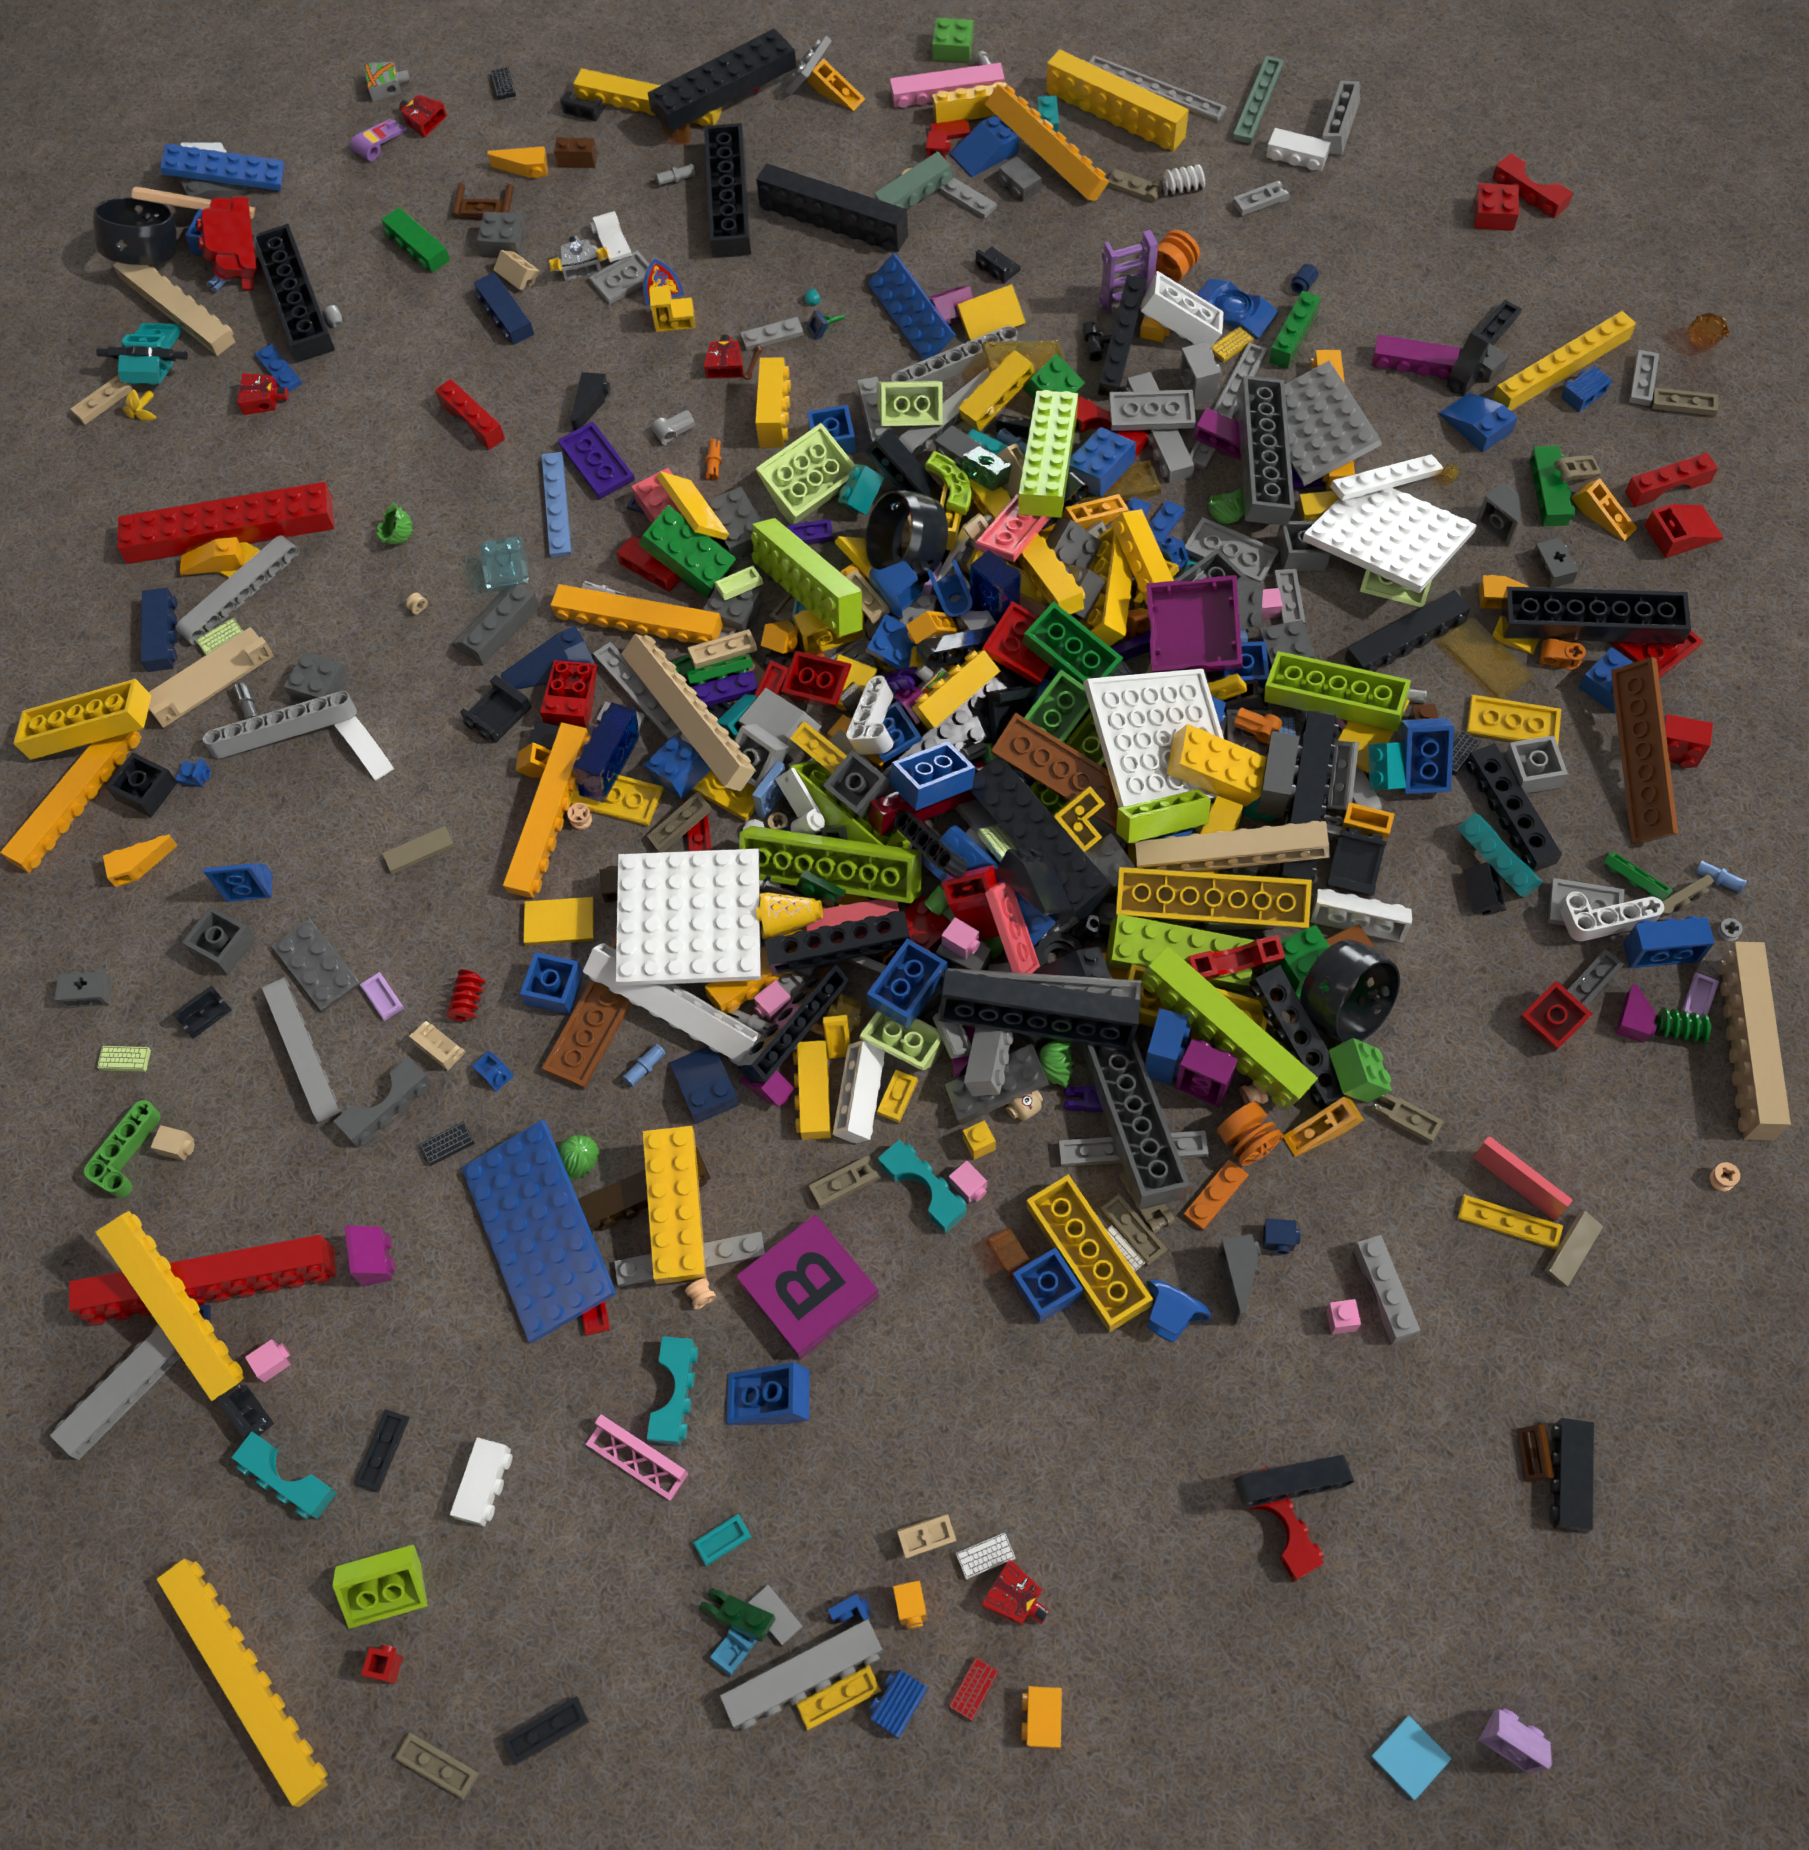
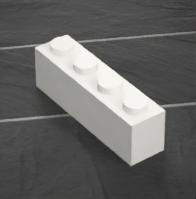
M864 1040L848 1045L833 1135L851 1143H861L869 1141L871 1138L874 1114L877 1109L876 1102L880 1089L881 1072L884 1065L885 1051Z

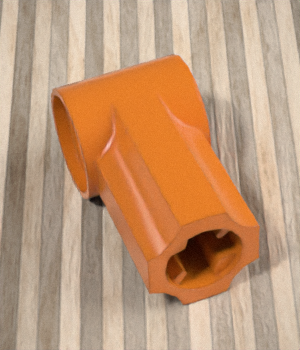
M1241 707L1233 726L1254 734L1260 742L1268 744L1272 731L1279 732L1282 721L1275 715L1266 714L1262 716Z

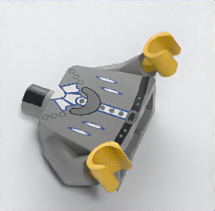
M572 236L568 239L567 244L561 246V253L556 258L549 260L550 272L563 271L565 281L591 276L601 271L599 262L610 258L607 247L598 249L596 246L591 245L588 240H579L578 237Z

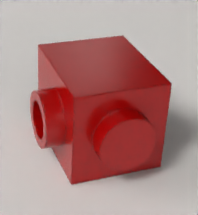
M928 132L927 158L939 152L946 160L947 152H951V140H948V132Z
M381 1645L380 1649L369 1647L361 1676L396 1684L403 1656L396 1653L397 1648L387 1645Z

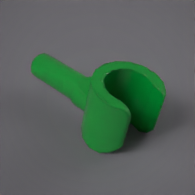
M843 314L835 317L823 315L829 323L825 331L828 330L830 323L843 320L845 316Z

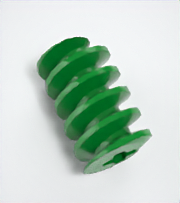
M1662 1007L1656 1016V1036L1662 1030L1663 1038H1667L1669 1033L1672 1032L1673 1039L1677 1040L1679 1034H1682L1683 1041H1687L1689 1035H1692L1694 1043H1697L1699 1037H1702L1703 1044L1708 1043L1711 1022L1707 1014L1702 1013L1699 1016L1697 1012L1689 1014L1684 1010L1679 1013L1677 1009H1672L1669 1012L1668 1008Z

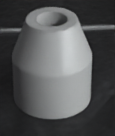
M331 305L323 310V315L331 326L335 328L342 325V315L337 306Z

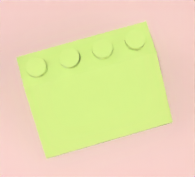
M820 423L758 466L756 471L779 511L790 524H796L840 493L848 481L850 470L855 464L822 423Z

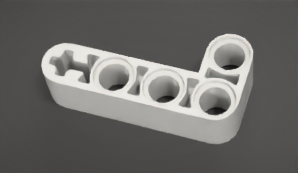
M875 676L867 682L846 733L853 749L860 755L882 754L889 751L893 746V740L883 725L893 699V693L883 676Z
M1576 891L1567 895L1561 905L1560 912L1570 936L1576 941H1586L1630 931L1640 921L1649 920L1656 922L1664 911V904L1656 897H1647L1592 910L1586 896ZM1601 919L1606 920L1609 924L1604 923ZM1579 925L1585 926L1586 929L1581 928Z

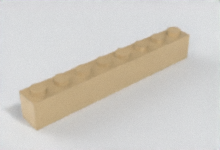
M118 262L113 265L118 277L176 324H181V328L216 356L235 343L232 336L234 333L228 325H223L214 314L211 316L203 305H197L190 295L186 296L177 285L173 286L166 276L159 275L153 266L130 265Z
M1310 821L1303 824L1289 823L1284 826L1275 827L1263 826L1257 829L1243 828L1236 831H1216L1210 834H1191L1182 837L1169 836L1164 839H1144L1135 843L1137 868L1197 872L1329 858L1326 821Z

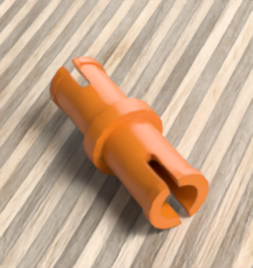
M716 439L708 441V455L705 457L707 464L705 477L707 480L710 479V475H712L711 480L719 479V465L722 462L720 440H717V445Z

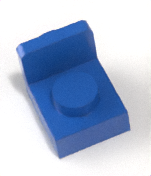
M1167 536L1158 544L1165 559L1179 565V570L1189 560L1183 540Z
M199 759L197 763L183 761L176 781L180 784L203 787L204 782L209 780L211 771L204 759Z
M487 1051L471 1066L496 1092L514 1077L507 1066L491 1051Z
M857 1594L828 1609L833 1621L839 1620L841 1624L855 1616L853 1611L857 1609L864 1621L869 1619L868 1614L872 1613L866 1599L860 1600Z

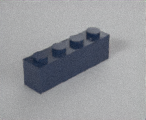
M494 272L473 282L476 289L474 291L475 298L479 303L483 302V308L487 315H492L495 326L502 328L501 332L506 341L510 339L512 344L515 345L534 335L530 320Z
M168 588L142 591L141 663L147 672L174 669V661H177V653L174 648V643H177V635L174 631V626L177 625V617L174 613V608H177L178 604L175 595H172Z

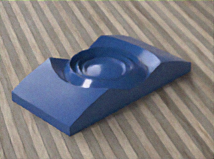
M1210 278L1197 294L1200 298L1223 311V323L1235 329L1240 326L1256 339L1260 338L1279 313L1260 295H1248L1240 291L1231 281Z

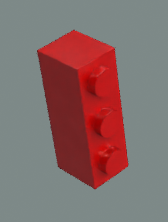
M631 536L616 552L619 564L670 592L682 578L638 544L641 539Z

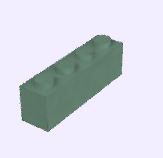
M936 152L875 192V198L908 209L953 179L951 166L939 152Z

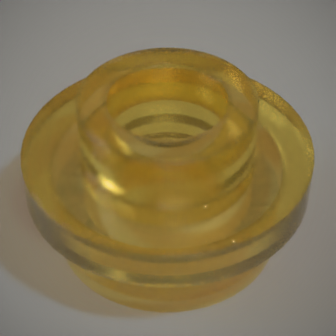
M1453 462L1451 465L1447 464L1441 473V476L1444 477L1443 482L1446 483L1448 481L1452 483L1460 470L1456 463Z

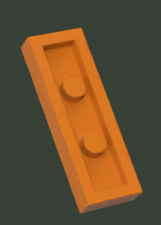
M1228 1160L1183 1216L1204 1231L1249 1174Z

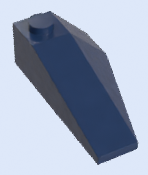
M575 625L554 635L501 674L505 682L512 687L523 689L548 683L554 660L595 663Z

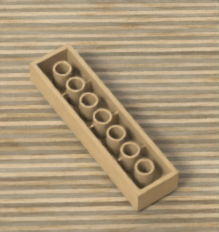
M1734 942L1723 958L1719 960L1717 969L1723 978L1720 992L1722 996H1725L1726 1000L1723 1008L1724 1018H1728L1729 1023L1726 1037L1728 1041H1731L1732 1045L1729 1052V1060L1731 1063H1734L1735 1068L1732 1074V1082L1734 1086H1737L1738 1094L1735 1097L1736 1108L1740 1109L1741 1113L1738 1128L1740 1132H1743L1744 1140L1774 1141L1791 1125L1765 942Z

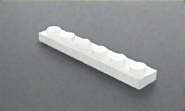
M1431 454L1332 481L1330 487L1343 501L1441 474L1443 467Z

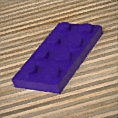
M593 421L557 440L561 449L599 499L635 480L633 473Z

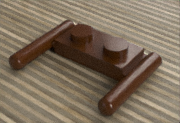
M459 183L452 217L456 219L459 216L462 219H482L484 212L509 213L514 186L512 184L506 186L504 201L501 202L500 199H463L465 184Z

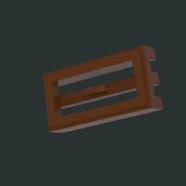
M1537 1424L1518 1428L1526 1482L1554 1479L1545 1425ZM1528 1433L1530 1434V1440H1531V1446H1532L1531 1448H1530V1444H1529ZM1532 1458H1534L1536 1474H1534Z

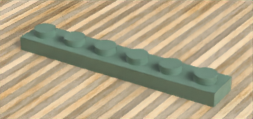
M1269 56L1265 57L1233 134V140L1248 144L1252 143L1283 68L1284 60Z

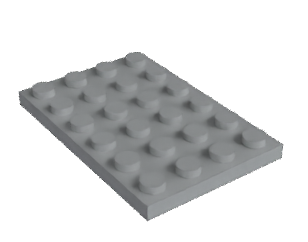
M1330 360L1284 384L1291 464L1304 486L1382 445L1381 439Z

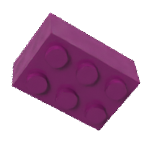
M1192 1039L1181 1061L1175 1088L1220 1108L1232 1082L1238 1059L1234 1058V1055L1228 1051H1218L1211 1048V1045L1205 1041H1195Z

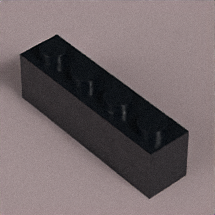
M889 428L879 435L865 450L899 490L925 494L937 501L942 496L943 489Z
M1561 1418L1551 1429V1440L1556 1442L1555 1451L1551 1453V1464L1555 1468V1478L1550 1481V1493L1554 1494V1505L1551 1504L1549 1517L1550 1521H1554V1529L1587 1534L1593 1530L1594 1422Z

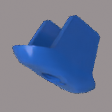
M955 559L952 561L956 573L945 576L937 582L932 570L928 571L941 606L950 617L961 616L972 607L971 595ZM953 595H961V598L958 601H949V599Z
M906 561L899 562L882 570L870 569L869 582L872 588L888 605L894 616L903 618L902 612L921 597V591L913 584L918 580L917 575Z
M1151 1279L1146 1282L1148 1289L1156 1298L1147 1327L1166 1340L1175 1342L1193 1320L1207 1322L1212 1319L1207 1306L1180 1289L1159 1279Z

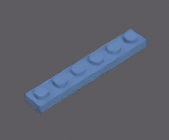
M563 453L542 454L550 557L572 555Z

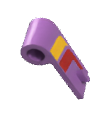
M386 120L355 135L350 142L351 150L372 162L380 155L381 143L402 134L407 128L397 123L396 120Z

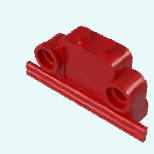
M232 196V199L214 198L210 202L209 208L202 211L201 219L196 220L197 231H200L201 237H198V247L202 249L206 260L214 261L212 269L218 278L228 280L232 277L241 278L242 290H255L253 278L256 271L248 197Z

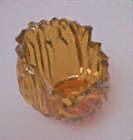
M1715 313L1697 315L1696 319L1689 323L1687 328V339H1690L1692 345L1707 349L1718 345L1724 337H1728L1730 334L1725 317Z

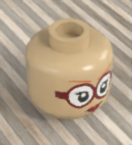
M1036 1090L1008 1103L1006 1110L1013 1119L1019 1118L1022 1121H1027L1041 1110L1043 1098L1039 1091Z

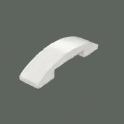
M356 716L333 724L375 781L394 769Z

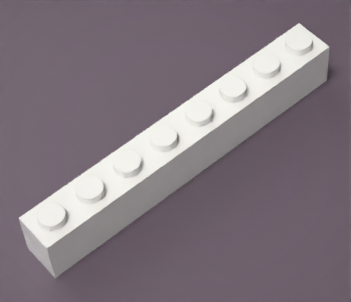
M605 943L593 948L583 970L585 974L589 975L591 980L608 986L609 990L613 993L621 994L628 998L632 1004L644 1007L649 1010L651 1015L668 1021L669 1025L673 1028L681 1029L688 1033L692 1039L704 1042L709 1045L711 1050L728 1056L730 1061L735 1064L740 1062L762 1035L675 984L617 986V950Z

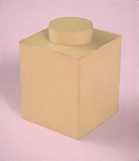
M160 1125L151 1148L158 1155L185 1161L187 1155H190L194 1150V1138L185 1131Z

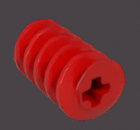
M461 969L458 971V977L455 980L456 985L453 987L454 993L450 997L451 1002L448 1004L449 1010L446 1012V1016L454 1021L465 1022L468 1019H476V1014L471 1011H478L479 1007L473 1002L481 1001V998L476 994H482L484 990L478 985L483 986L486 984V981L473 971Z

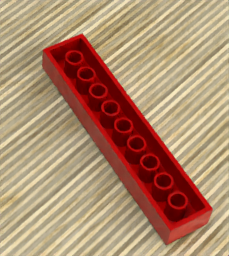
M319 482L118 516V550L125 562L132 564L184 555L215 539L237 537L239 543L247 542L250 544L273 540L278 536L286 538L333 530L332 495L326 482Z
M321 1234L170 1262L171 1272L175 1278L178 1277L185 1286L184 1291L189 1298L197 1302L198 1306L204 1305L205 1301L213 1299L217 1302L228 1301L230 1296L234 1295L250 1297L255 1295L256 1291L261 1290L276 1292L282 1286L289 1285L291 1288H298L304 1286V1282L309 1281L325 1283L329 1281L330 1277L336 1276L335 1248ZM123 1272L69 1281L70 1311L90 1325H101L105 1323V1320L112 1318L118 1321L130 1319V1315L134 1314L141 1316L152 1315Z

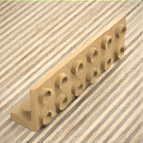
M250 627L149 692L151 700L148 709L164 728L274 657L266 641L262 637L259 638Z

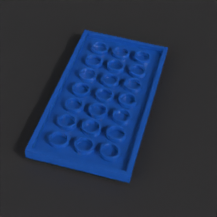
M538 1121L462 1167L528 1342L541 1339L616 1295L610 1276L546 1121Z

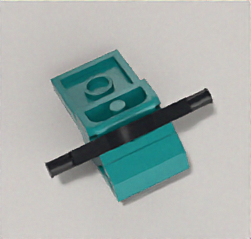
M142 323L134 334L125 335L121 341L122 347L96 349L98 357L119 359L118 373L120 381L129 382L130 384H160L173 366V361H176V359H188L186 351H173L171 349L182 333L181 324Z

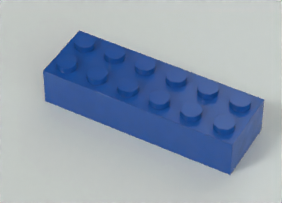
M957 825L950 827L942 836V839L967 861L968 867L966 871L994 865L996 871L999 866L998 862ZM926 857L922 859V864L941 881L949 877L948 874L934 866ZM1015 891L1033 947H1035L1056 924L1059 918L1055 914L1044 916Z

